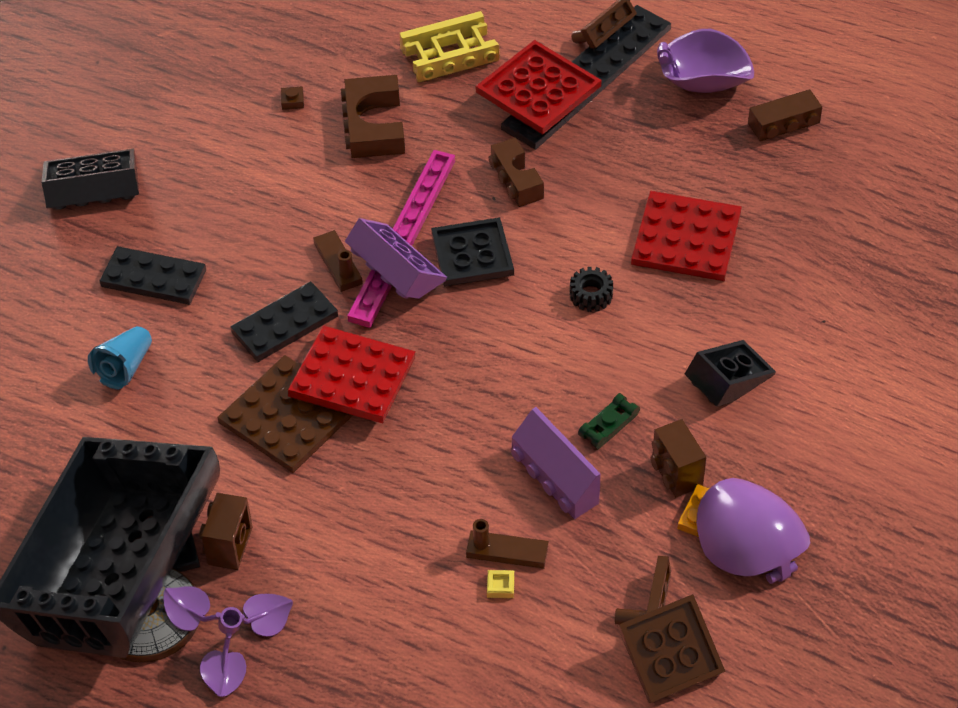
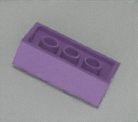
M359 218L344 241L351 247L350 251L353 254L363 258L366 261L367 267L381 274L380 278L384 282L393 285L396 288V293L403 298L408 299V297L419 299L447 279L439 269L388 224Z
M537 407L533 408L512 436L511 454L517 462L521 461L532 478H537L542 484L544 491L558 501L560 508L576 519L599 504L601 474Z

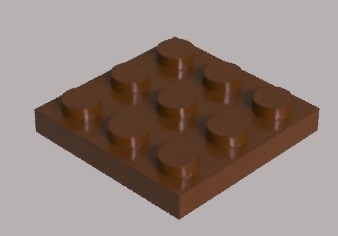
M693 594L617 625L648 703L655 702L726 672Z

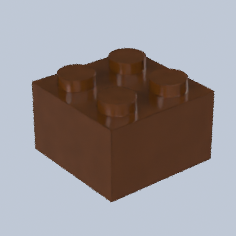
M683 419L654 429L653 452L650 460L653 468L661 473L666 489H670L676 498L694 491L697 484L703 486L707 457Z
M216 493L214 502H210L208 505L206 524L201 525L199 538L203 541V554H206L207 563L210 566L239 570L253 528L247 497Z

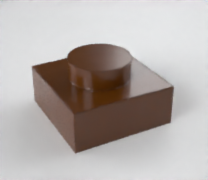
M303 86L281 88L282 110L304 108Z

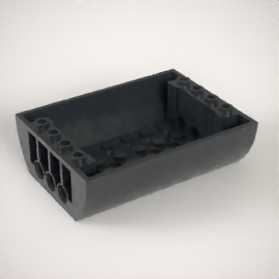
M82 437L0 579V621L36 646L126 658L218 482L220 465L213 447Z

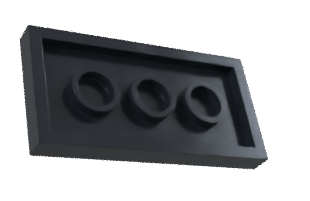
M117 246L100 279V285L104 288L190 305L206 272V265L204 263Z
M310 281L230 327L232 334L257 362H260L338 317V310Z

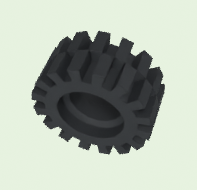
M587 267V271L581 268L580 273L576 271L574 277H571L570 299L573 301L574 306L579 305L580 310L586 307L587 312H591V308H595L596 312L600 310V306L602 309H605L607 304L611 303L613 298V280L610 274L607 275V271L603 270L600 272L598 267L595 270H592V267ZM588 286H594L599 288L600 290L596 292H587L583 290V288Z

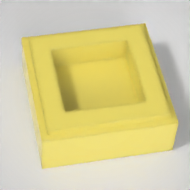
M488 570L487 598H514V571Z

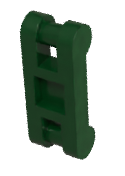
M618 393L607 407L590 422H586L580 427L578 435L583 439L588 438L591 441V445L600 449L638 415L640 407L635 403H629L627 397ZM620 409L625 411L622 415L618 413Z

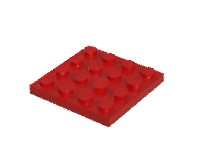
M533 40L477 84L475 88L477 94L539 133L544 134L601 87L602 80L538 41Z
M650 191L632 254L631 265L725 281L742 206Z
M323 325L288 389V397L383 424L415 359L416 351Z

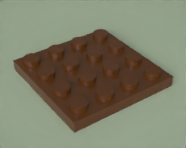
M284 355L217 418L219 424L294 473L353 415L288 397V389L301 365Z

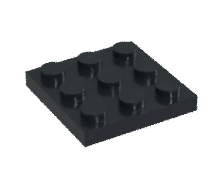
M500 217L431 228L439 268L447 277L446 281L443 282L444 287L514 276V267Z

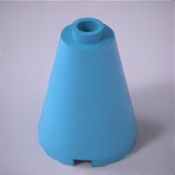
M135 326L94 347L88 354L90 371L93 374L96 372L101 377L99 381L109 388L122 389L128 385L152 344L149 331Z

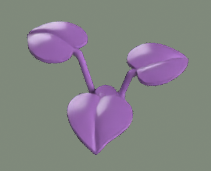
M191 586L165 588L163 596L166 615L170 622L180 630L193 631L198 627L200 620L203 622L219 620L218 627L222 633L226 634L223 652L211 651L203 657L200 663L202 680L218 697H225L233 693L245 677L246 662L243 655L238 652L228 653L231 636L239 630L241 622L245 624L251 623L252 631L255 634L271 637L283 629L293 605V601L284 596L258 594L250 597L244 603V614L235 607H228L222 613L217 612L215 615L205 617L210 609V601L207 594L201 589Z

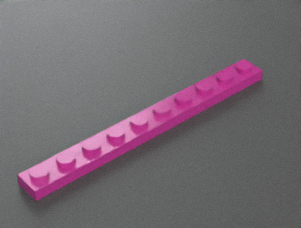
M433 150L393 227V230L411 246L417 238L455 163V155ZM371 269L347 315L348 322L371 328L392 285L380 278L381 274Z

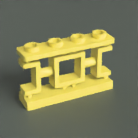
M481 11L400 33L402 53L406 57L416 54L419 59L413 61V72L416 74L418 82L492 63L500 59L498 42L495 39L484 42L482 36L487 35V24L484 23V16ZM456 43L460 48L445 53L441 49V47Z

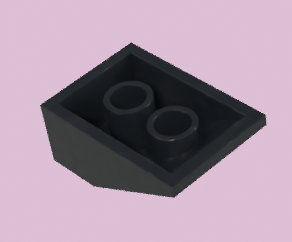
M744 340L697 352L684 374L712 404L719 407L736 401L773 377L776 371Z

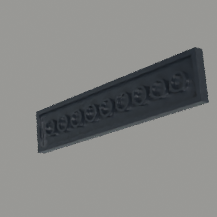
M636 5L634 9L637 14L597 48L590 49L588 47L572 61V63L602 80L601 87L544 134L539 133L512 115L501 123V130L536 150L671 30V23Z

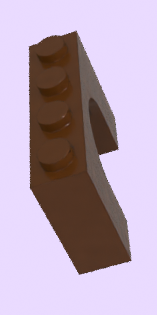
M397 75L344 79L345 88H341V99L346 104H342L343 118L348 117V120H343L344 133H349V136H345L346 150L351 149V158L405 154L403 122L374 124L360 118L363 113L374 108L400 106Z

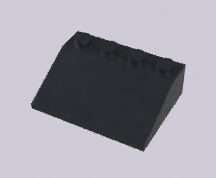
M134 148L44 161L41 183L46 208L60 210L64 209L67 205L85 206L89 202L94 201L107 203L114 198L128 200L134 198L135 195H139Z

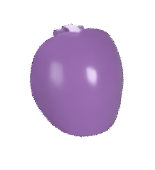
M711 28L689 32L676 38L669 44L661 42L657 49V56L664 76L677 87L697 93L723 91L739 86L754 78L753 64L746 50L730 36Z
M730 478L719 481L707 490L699 504L697 530L700 544L705 556L718 568L741 576H756L773 569L772 572L766 574V579L770 584L776 581L782 582L791 577V573L798 570L797 564L791 560L808 549L810 535L798 514L782 498L760 485L743 479Z

